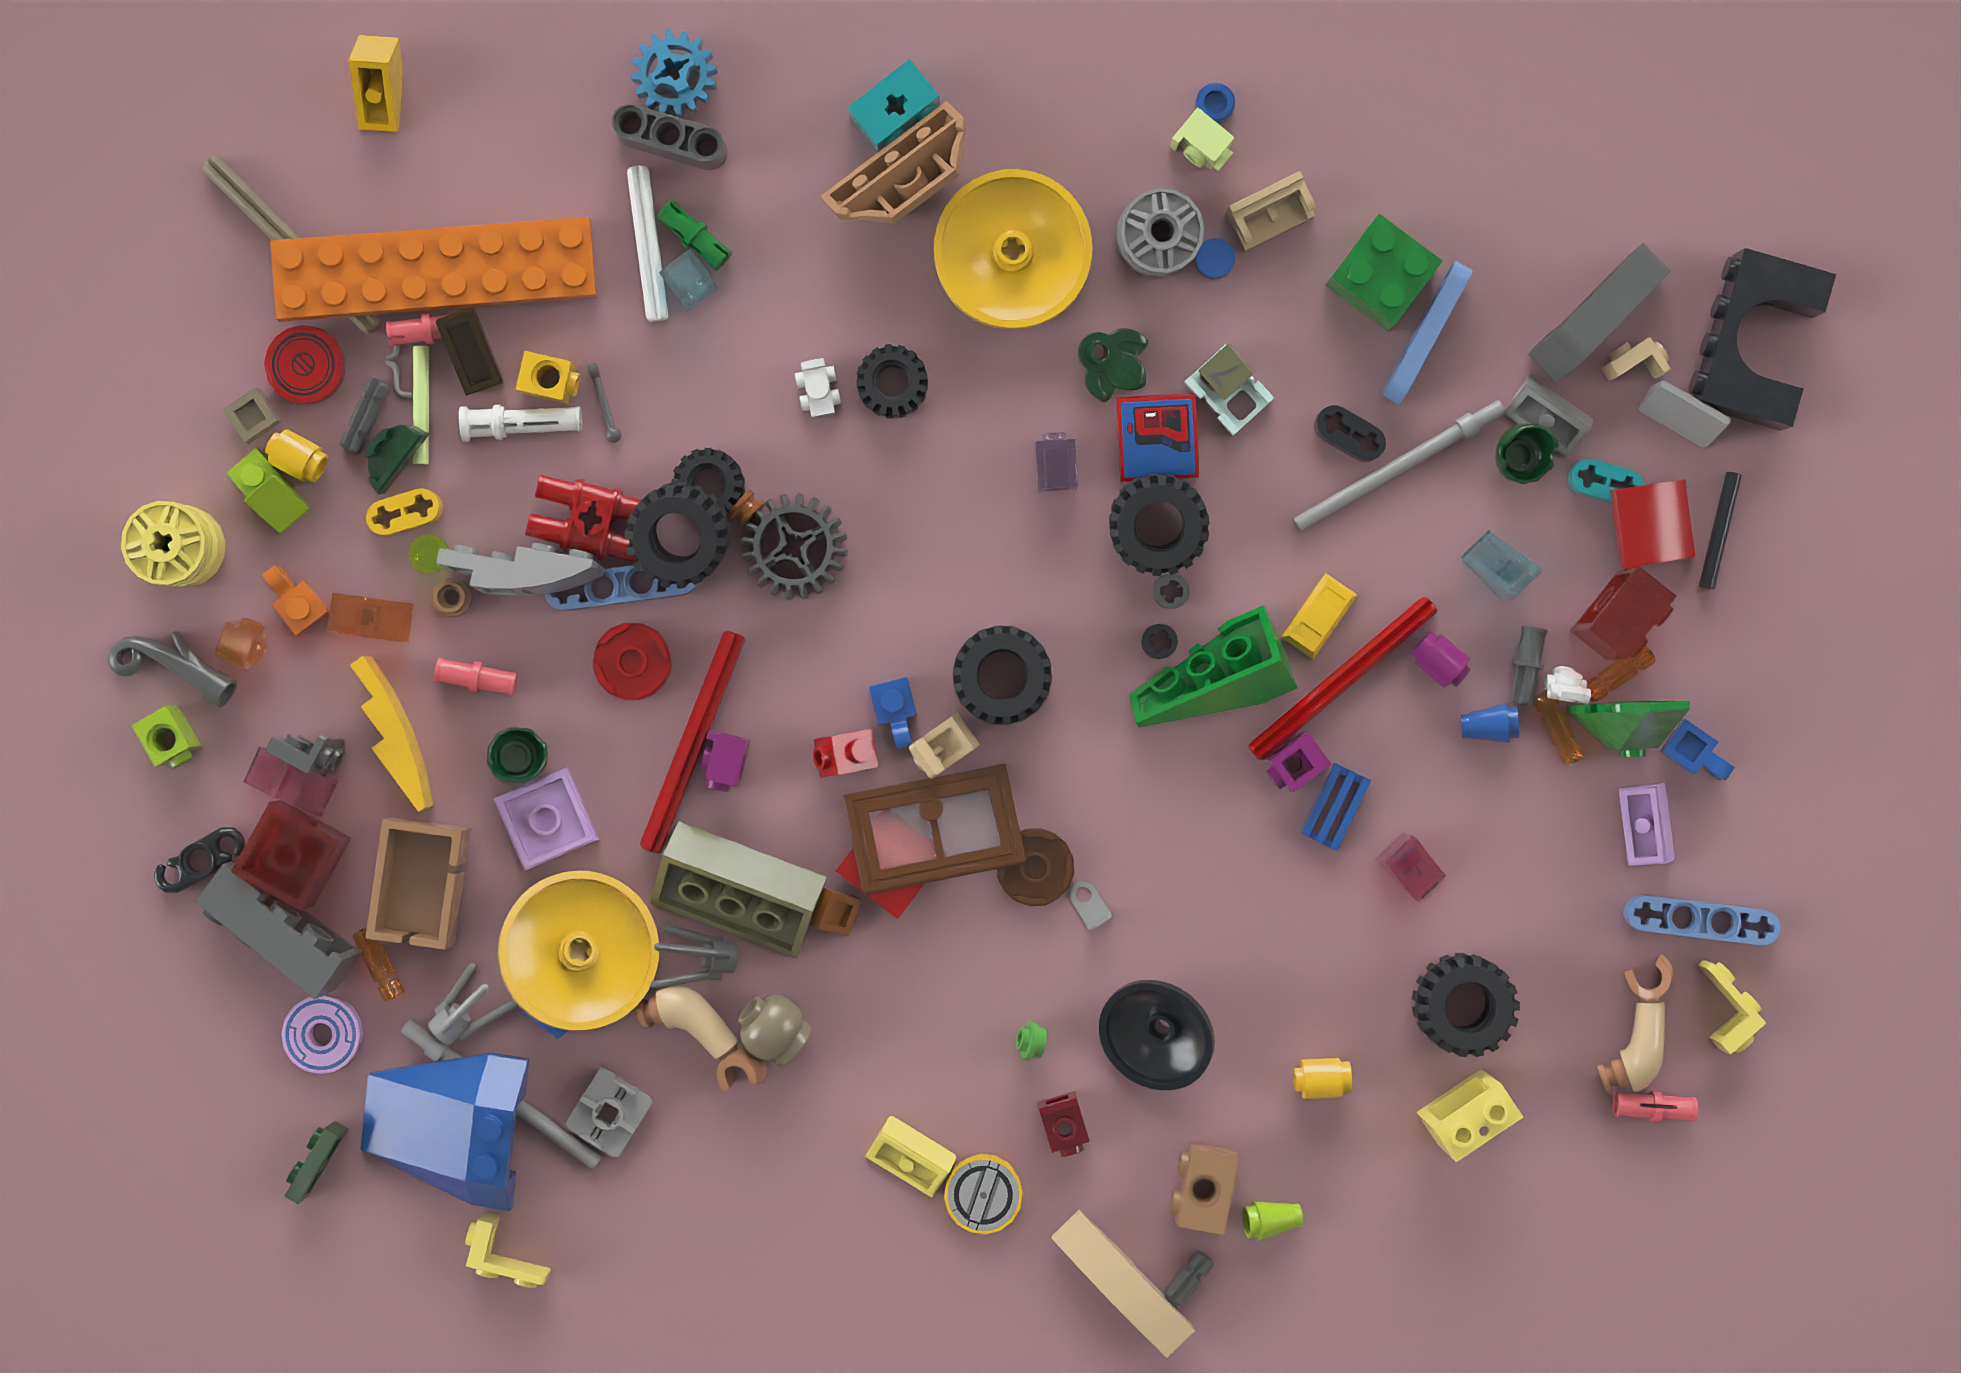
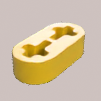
M424 488L414 489L373 503L367 510L366 522L369 528L376 534L386 537L398 535L436 522L442 515L443 502L433 491ZM420 497L433 502V507L427 509L428 516L426 517L419 512L410 514L408 512L409 508L420 504ZM383 508L390 513L400 511L401 517L390 520V528L387 529L385 525L377 523V518L382 516L381 510Z

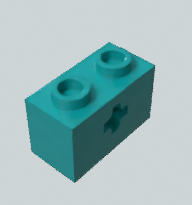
M909 58L847 108L849 117L874 149L879 152L940 105L938 93ZM892 103L897 107L903 105L904 114L900 116L896 112L890 114L889 105Z

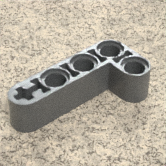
M1643 242L1560 325L1547 334L1528 355L1554 382H1557L1582 363L1657 287L1671 270Z

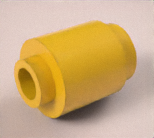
M288 429L284 430L281 434L277 432L273 434L265 448V453L269 455L268 464L302 482L308 480L315 483L323 474L329 460V456L322 452V447Z
M1339 1058L1300 1060V1068H1293L1295 1092H1302L1303 1099L1342 1098L1343 1093L1352 1092L1350 1062H1340Z

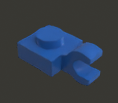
M904 677L870 686L869 690L879 726L891 723L895 744L898 749L912 745L906 718L917 716L908 678Z
M1687 719L1681 720L1660 750L1661 753L1691 774H1696L1702 766L1705 771L1716 779L1727 780L1735 768L1712 752L1718 741Z

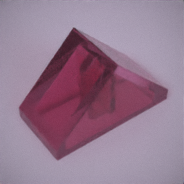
M1402 832L1375 859L1417 903L1446 877L1418 839L1405 832Z

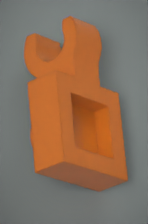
M274 565L262 574L269 586L281 596L272 603L273 607L296 636L301 635L331 612L307 580H303L295 585L280 565L278 567Z

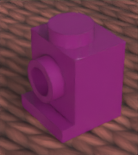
M708 731L706 739L713 740L714 743L713 747L706 746L702 758L701 769L707 770L705 787L728 792L730 785L735 787L740 785L750 739L717 731Z
M1302 732L1297 738L1266 759L1271 768L1266 770V773L1279 790L1286 786L1290 792L1294 793L1332 764L1309 732ZM1293 756L1300 760V767L1294 772L1287 768V761Z

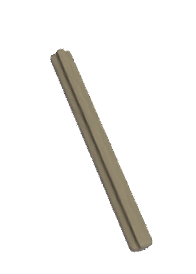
M212 156L203 164L202 171L271 240L300 238L221 158ZM377 315L349 317L366 334L374 331L381 322Z

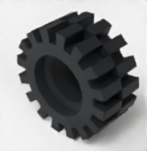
M886 344L883 348L879 349L877 347L873 349L869 356L866 355L862 359L863 363L858 367L857 388L863 403L873 413L890 419L898 416L902 418L907 416L906 414L917 410L918 405L921 402L923 403L926 391L928 390L927 372L924 363L917 357L914 351H909L902 345L896 347L892 346V344ZM887 367H898L908 377L907 388L898 396H886L877 387L878 375Z
M704 447L703 450L695 449L691 451L690 455H684L680 459L682 462L679 466H675L673 471L675 475L674 479H671V484L677 485L679 482H688V486L694 487V479L701 471L712 469L719 472L723 478L724 487L720 495L717 496L718 500L716 503L720 508L724 506L728 515L731 508L745 493V478L738 463L719 449L714 450Z

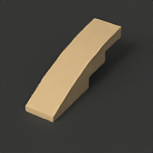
M1080 1209L1051 1236L1053 1241L1089 1280L1166 1358L1195 1331L1192 1324L1135 1267L1133 1261Z

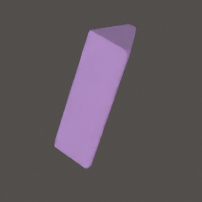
M1665 783L1619 788L1628 866L1665 864L1674 861L1675 855Z

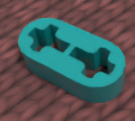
M1585 459L1575 463L1570 468L1567 476L1569 487L1573 492L1612 504L1610 490L1617 489L1610 487V482L1620 483L1627 478L1629 479V487L1645 485L1643 478L1633 470L1595 459ZM1589 467L1591 468V475L1603 479L1602 483L1593 482L1584 487L1583 479L1578 477V472L1586 471Z

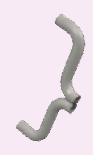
M395 345L392 354L386 355V366H390L393 369L394 391L400 397L413 398V392H403L400 390L399 367L393 361H389L395 359L399 354L400 345Z

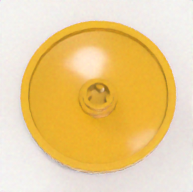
M998 170L984 174L963 186L944 208L934 237L936 271L940 283L950 300L973 320L1002 330L1033 328L1045 324L1062 314L1081 292L1087 280L1092 261V236L1087 218L1081 206L1062 185L1047 176L1028 170Z
M568 871L539 881L516 901L509 911L500 932L498 963L503 982L509 994L528 1015L545 1025L568 1031L592 1030L621 1019L644 998L657 971L659 951L654 949V945L659 943L656 925L648 908L628 886L601 873Z

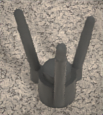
M671 925L663 926V931L704 944L702 947L656 943L654 945L656 951L700 956L701 967L708 969L707 971L652 981L651 987L653 989L707 979L721 980L723 973H734L738 956L736 942L724 941L721 936H709Z

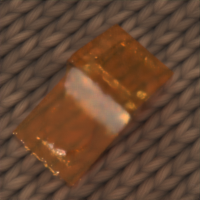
M332 593L327 632L409 643L414 604Z

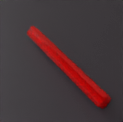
M1422 597L1249 743L1248 747L1258 760H1265L1437 614L1438 610L1434 603L1427 597Z
M727 630L722 634L642 836L640 846L649 852L659 854L663 850L705 744L708 731H710L744 645L745 638L742 635Z

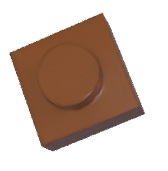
M823 887L810 925L818 930L849 936L862 899L852 894Z

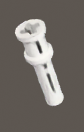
M494 405L492 409L469 410L467 406H461L459 408L460 436L463 442H469L471 437L494 436L496 440H503V438H507L508 434L579 432L582 431L581 407L506 410L505 406Z

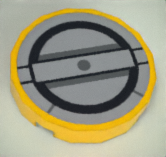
M980 1153L960 1161L953 1167L946 1179L944 1199L947 1211L957 1225L971 1233L989 1234L1001 1231L1013 1222L1021 1208L1023 1191L1019 1176L1010 1163L997 1155Z

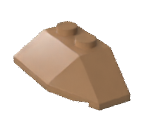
M945 101L820 197L839 219L895 224L959 176L967 126L965 118L949 102Z

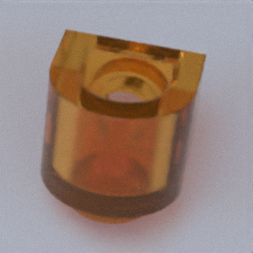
M242 617L241 621L226 622L215 649V657L244 670H247L252 664L257 666L261 662L267 645L263 643L267 634L263 632L265 626L246 617Z

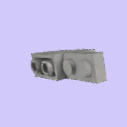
M533 543L532 548L517 546L515 557L495 551L492 552L491 557L478 555L477 549L455 545L454 551L439 548L436 564L450 572L471 575L469 586L479 592L498 596L525 597L565 591L603 576L604 567L593 560V554L573 549L570 550L569 555L555 553L556 548L541 543Z

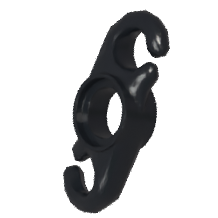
M221 827L186 846L179 856L168 859L167 865L179 871L177 883L170 884L164 879L166 866L162 864L158 865L154 872L155 883L165 893H179L215 873L221 864L232 860V854L223 852L220 849V840L223 837L234 839V854L237 856L242 855L245 849L243 835L240 831L231 827ZM196 849H202L209 855V866L202 872L195 870L190 864V856Z

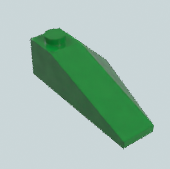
M1262 605L1228 620L1217 628L1220 633L1203 647L1197 643L1188 650L1191 656L1175 668L1165 667L1129 694L1138 727L1259 705L1298 689L1290 661L1265 606Z
M1640 700L1566 706L1567 714L1608 750H1621V757L1646 756L1645 749L1659 748L1690 710V701Z

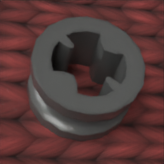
M1165 574L1154 582L1152 595L1155 602L1161 607L1176 609L1187 601L1189 586L1181 576ZM1170 580L1178 583L1175 586L1176 588L1181 587L1180 597H1173L1172 603L1166 602L1164 600L1166 595L1160 594L1161 586H1168Z

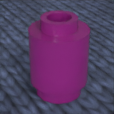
M1429 631L1410 653L1417 660L1415 664L1444 688L1450 683L1455 687L1458 686L1471 670L1467 666L1470 657L1442 634L1437 636L1432 631Z

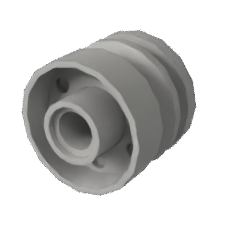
M1156 188L1143 192L1124 209L1116 224L1115 244L1119 257L1129 269L1145 277L1161 278L1176 273L1195 258L1203 243L1204 223L1200 210L1188 196L1175 189ZM1152 225H1159L1164 228L1167 234L1166 242H1158L1152 237Z

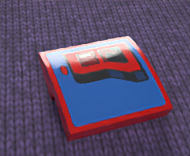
M1195 393L1116 397L1120 482L1132 481L1138 476L1142 478L1148 476V473L1154 472L1165 475V473L1174 474V477L1179 479L1199 478Z

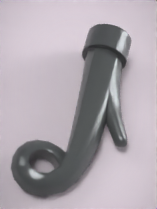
M178 631L172 633V638L178 650L164 643L140 636L125 637L116 642L110 649L108 664L117 675L131 676L136 673L142 665L145 654L200 691L204 699L218 707H223L230 700L237 687V680L207 665L190 648ZM127 651H131V662L123 665V655Z

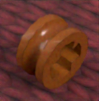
M751 490L746 492L736 502L727 515L730 519L736 518L741 529L745 528L747 522L751 523L755 519V511H761L766 504L762 500L756 501L754 499L755 493Z

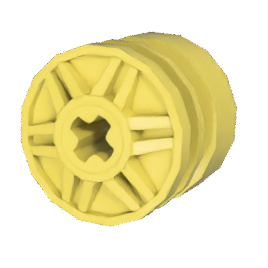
M156 501L141 506L129 517L122 531L121 550L126 564L136 576L152 584L190 588L205 583L218 572L225 557L226 541L220 525L210 514L189 505ZM166 536L173 539L168 544L170 551L163 550V546L167 544Z

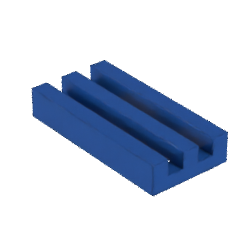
M1333 763L1300 833L1337 851L1371 780L1337 763ZM1339 774L1344 776L1345 779L1319 832L1312 831ZM1353 781H1355L1358 785L1332 839H1329L1327 835Z

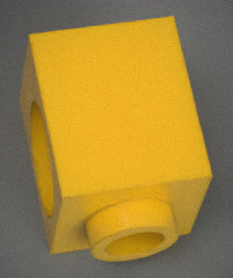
M524 351L516 390L525 395L569 404L570 396L575 397L578 393L581 374L576 373L577 366L571 361ZM557 369L560 375L558 384L553 388H544L541 382L543 374L547 370Z

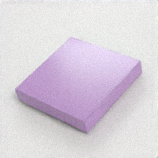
M568 767L494 798L524 871L599 839Z

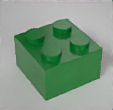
M1379 213L1325 285L1388 332L1396 325L1443 260Z

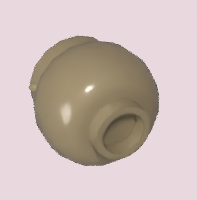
M780 994L767 995L763 999L758 996L753 998L743 1009L738 1019L739 1023L742 1024L740 1039L744 1048L754 1057L761 1060H772L778 1066L785 1065L796 1056L807 1041L812 1027L803 1019V1014L798 1005L790 998Z

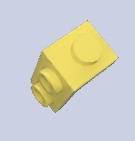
M1702 960L1697 966L1738 1011L1709 1038L1718 1049L1730 1055L1733 1052L1739 1053L1751 1045L1754 1041L1753 1035L1766 1024L1758 1014L1762 1008L1747 992L1739 993L1732 985L1736 980L1735 977L1723 964L1718 962L1715 965Z
M484 1212L477 1222H471L465 1240V1245L471 1246L466 1267L476 1269V1274L487 1278H498L499 1275L515 1278L514 1283L523 1287L535 1288L538 1284H545L550 1276V1268L491 1254L500 1215Z

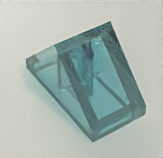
M1489 530L1461 556L1463 562L1501 601L1514 599L1542 572L1539 566Z

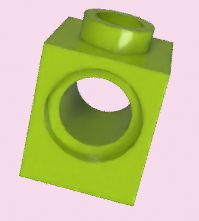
M166 705L131 725L155 767L170 765L172 769H175L192 760L194 757L191 752L202 746L179 705ZM167 729L172 730L176 738L175 744L170 750L162 742L163 733Z

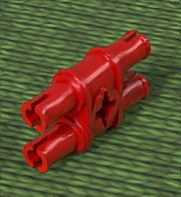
M544 475L539 476L535 497L567 505L569 510H571L570 518H566V521L530 513L525 532L526 536L560 544L559 548L563 549L564 552H567L568 549L593 554V556H597L598 560L601 561L602 559L606 560L607 556L631 562L636 561L633 555L628 556L626 547L629 545V539H625L623 535L613 533L614 529H611L612 521L616 522L617 518L628 520L641 499L625 496L623 491L617 487L613 490L585 483V479H576L575 483ZM596 504V515L602 519L600 525L594 524L592 530H589L587 535L586 523L581 520L582 514L589 515L591 509Z

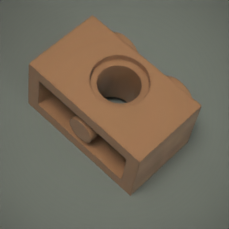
M1189 1141L1187 1152H1180L1177 1175H1182L1180 1191L1173 1190L1170 1202V1214H1175L1174 1219L1178 1227L1225 1236L1239 1163V1156L1235 1150ZM1200 1179H1209L1213 1182L1211 1192L1205 1196H1198L1192 1192L1194 1184Z

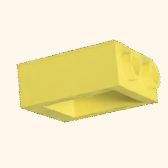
M1482 1069L1416 1112L1436 1143L1455 1162H1458L1523 1118V1115L1502 1084ZM1483 1126L1488 1128L1486 1135H1480L1479 1133L1480 1128Z

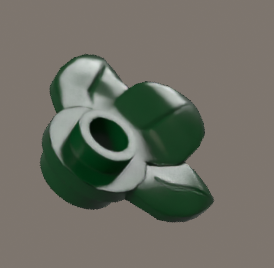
M1119 328L1109 335L1101 332L1090 333L1081 340L1078 347V358L1080 363L1086 368L1085 385L1090 394L1106 403L1111 398L1115 387L1124 390H1138L1145 387L1146 372L1142 362L1137 358L1148 345V340L1144 335L1132 329ZM1096 345H1101L1104 349V355L1099 360L1093 354V349Z

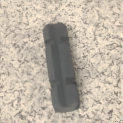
M373 377L367 380L363 389L366 392L364 398L360 396L348 422V426L351 427L349 431H344L340 440V446L353 453L359 454L362 452L367 441L364 439L365 434H370L382 407L379 403L381 399L385 400L389 391L387 383Z
M1199 1250L1188 1261L1189 1266H1184L1165 1290V1299L1176 1310L1178 1305L1183 1306L1199 1286L1201 1276L1206 1277L1214 1266L1212 1259Z

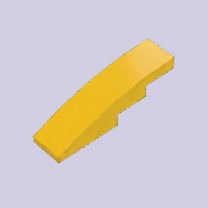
M361 656L350 666L373 696L361 708L384 738L373 746L372 750L417 811H426L434 805L426 766L413 728L394 689L372 656Z

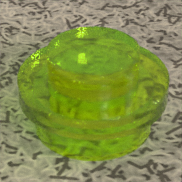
M424 534L417 537L409 548V560L412 566L418 571L427 574L442 570L443 567L436 564L439 548L449 550L445 541L433 534Z

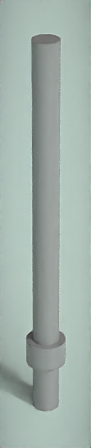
M1497 400L1473 415L1468 412L1454 420V426L1294 517L1293 521L1296 527L1302 532L1461 439L1467 441L1480 433V428L1506 414L1503 405Z
M411 1019L408 1020L400 1031L425 1049L424 1054L435 1062L462 1057L451 1049L450 1045L442 1043ZM524 1100L517 1106L516 1115L593 1170L601 1159V1155Z

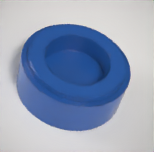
M1211 83L1199 91L1195 100V110L1198 107L1220 125L1231 117L1235 108V97L1227 86L1220 83Z
M1211 238L1204 241L1195 256V265L1198 272L1202 276L1213 280L1225 277L1235 263V252L1232 246L1220 238Z

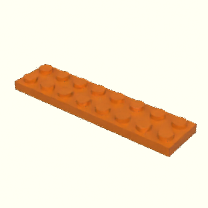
M590 217L270 240L276 319L279 322L597 298Z

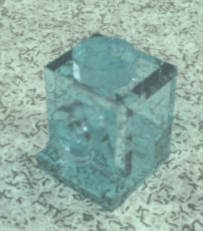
M691 249L687 250L659 272L687 311H690L719 288Z

